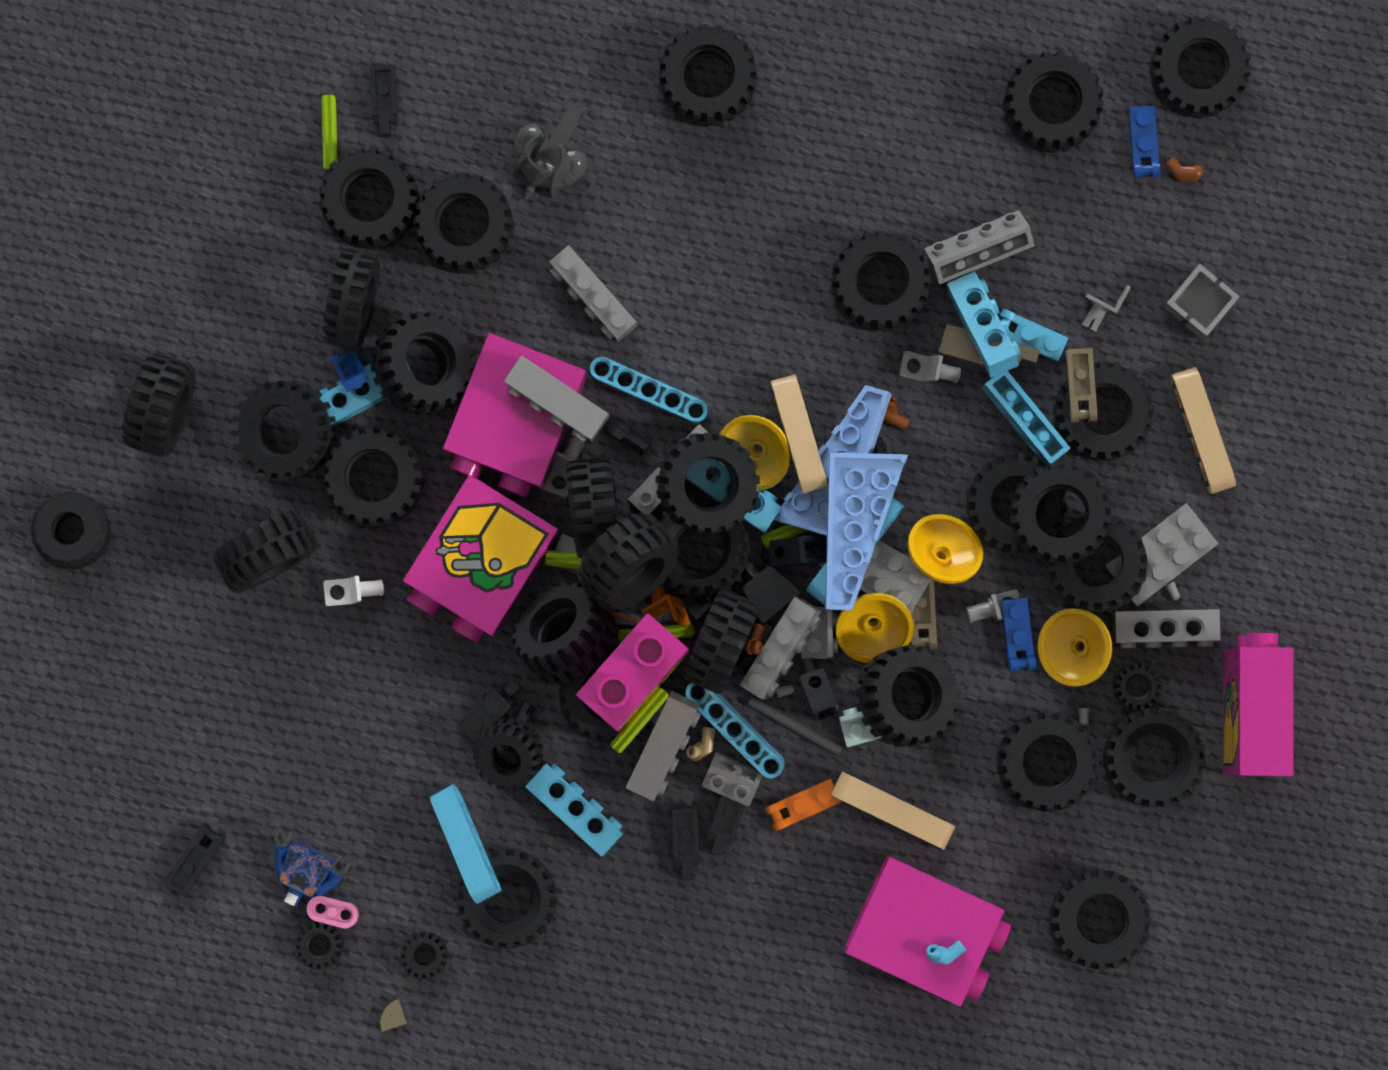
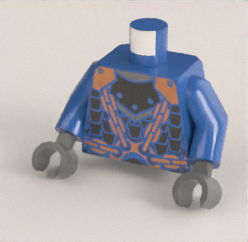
M279 829L274 838L276 844L274 860L276 874L280 877L279 882L289 887L283 898V901L297 907L303 894L311 898L315 895H324L339 884L343 875L351 867L352 864L350 862L346 867L341 865L340 859L342 856H339L335 861L296 841L290 842L293 833L289 832L287 838L281 835V829Z

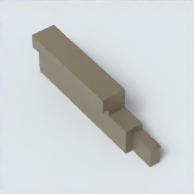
M947 324L938 354L985 368L966 329ZM993 342V343L990 344V345H991V346H999L1001 343H1000V342ZM1017 344L1021 355L1018 356L1019 364L1021 359L1033 363L1037 362L1040 350Z

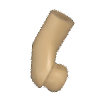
M703 727L701 740L694 745H690L686 750V755L689 759L699 761L713 751L715 728Z

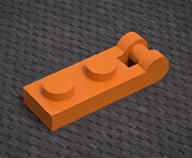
M831 778L765 807L767 815L770 814L774 822L772 824L774 831L781 830L841 803L840 799L831 795L834 789ZM787 807L790 817L783 819L780 810Z

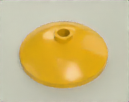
M745 415L735 418L722 429L719 435L734 439L751 454L749 456L750 459L755 461L757 465L756 475L760 477V484L756 486L757 490L771 488L783 479L790 467L791 450L787 437L775 423L761 416ZM756 444L761 445L762 451L756 448Z
M943 514L929 515L920 519L909 533L907 547L912 562L923 574L935 581L948 584L961 583L973 577L981 566L983 560L981 541L974 530L960 519Z
M870 593L857 597L853 609L842 610L836 622V636L841 649L849 657L862 663L873 661V658L880 653L909 645L914 631L913 619L906 605L899 599L883 593ZM871 618H876V619H877V620L874 621V622H870V621H869V619H871Z
M1079 608L1065 609L1052 615L1043 625L1038 638L1039 659L1045 671L1057 682L1067 686L1087 685L1097 680L1110 663L1112 655L1111 636L1102 620L1092 612ZM1080 642L1084 643L1083 651L1079 649Z

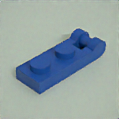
M1155 106L1129 107L1133 178H1142L1143 175L1160 177ZM1150 158V165L1141 164V159Z
M346 349L347 352L338 356L336 354L331 357V361L342 385L349 392L352 389L361 388L370 379L358 353L354 350Z
M1027 598L1000 601L1008 670L1010 673L1018 672L1019 669L1023 668L1035 670L1036 659L1033 650ZM1024 650L1025 658L1017 659L1016 651Z

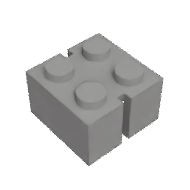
M1199 264L1163 308L1181 322L1183 319L1188 321L1185 326L1203 340L1240 296L1223 282L1213 289L1211 285L1218 278Z

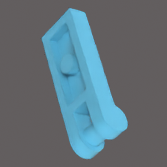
M1002 309L1000 321L1005 320L1008 327L1011 322L1018 325L1014 333L1010 332L1008 334L1011 342L1015 340L1017 344L1040 350V355L1056 362L1059 361L1068 337L1020 317L1009 310Z

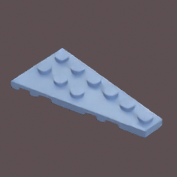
M865 385L847 410L848 413L840 425H837L832 431L830 439L819 449L827 483L830 452L873 453L892 395L890 392ZM798 482L792 492H789L784 498L785 502L782 504V508L774 518V521L827 536L828 487L803 494Z
M829 453L825 610L853 609L908 455Z

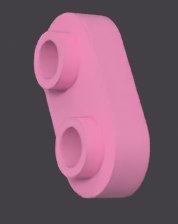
M319 895L313 897L307 904V914L316 922L340 928H349L355 925L359 918V911L351 902ZM319 903L324 904V913L317 912L316 906ZM343 910L350 912L351 916L348 920L342 918L341 913Z

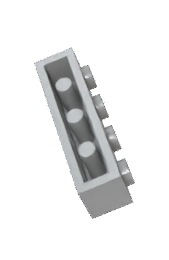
M1018 210L991 222L983 223L966 232H961L944 241L936 242L924 248L930 270L940 285L1035 245L1030 226Z
M569 245L549 261L552 267L550 270L551 274L558 282L563 280L569 286L567 292L576 302L580 299L586 306L583 309L593 321L596 318L603 325L600 328L609 340L614 338L619 342L637 327V322Z
M522 355L504 380V383L508 386L506 391L518 399L522 395L530 400L528 405L537 412L541 413L545 410L551 414L550 420L561 428L567 425L573 429L571 434L582 442H585L586 439L592 442L609 418V413Z
M794 597L740 686L760 699L772 697L779 688L778 682L782 675H786L793 665L792 659L796 653H800L807 642L805 638L819 624V616L822 611L804 599Z
M671 691L628 781L626 789L651 801L655 800L657 794L663 795L668 785V782L664 779L668 772H674L679 762V759L675 758L679 749L684 751L690 739V736L686 735L690 726L695 728L701 716V713L697 712L700 704Z

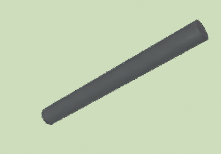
M752 696L748 706L837 756L840 754L842 746Z

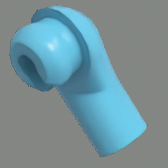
M958 940L949 948L931 944L927 947L926 954L930 961L948 965L967 950Z

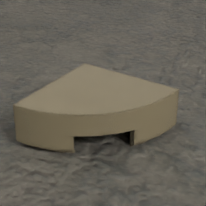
M399 998L391 1002L383 1011L380 1022L382 1032L407 1024Z

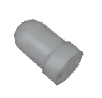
M1175 582L1166 584L1165 588L1171 599L1178 600L1180 594Z
M792 685L779 687L776 691L777 697L791 695L794 693L795 688Z
M1078 708L1079 723L1081 726H1087L1089 723V708Z

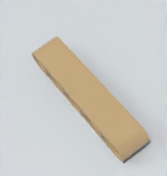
M1193 367L1170 375L1171 383L1175 384L1176 387L1174 392L1179 407L1184 410L1182 415L1188 433L1191 432L1192 434L1190 439L1196 457H1200L1201 460L1199 465L1204 480L1208 481L1209 484L1207 487L1209 493L1214 494L1235 487L1234 473L1197 368Z
M796 375L770 381L802 493L805 494L827 488L826 475Z
M841 772L831 793L832 796L943 850L955 828L954 825L844 772Z

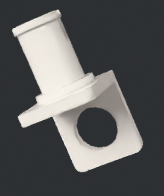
M353 576L347 579L325 580L323 582L326 606L355 604L361 602V597L382 596L384 594L382 579L360 582L359 576ZM334 585H339L344 589V596L340 600H335L330 595V589Z

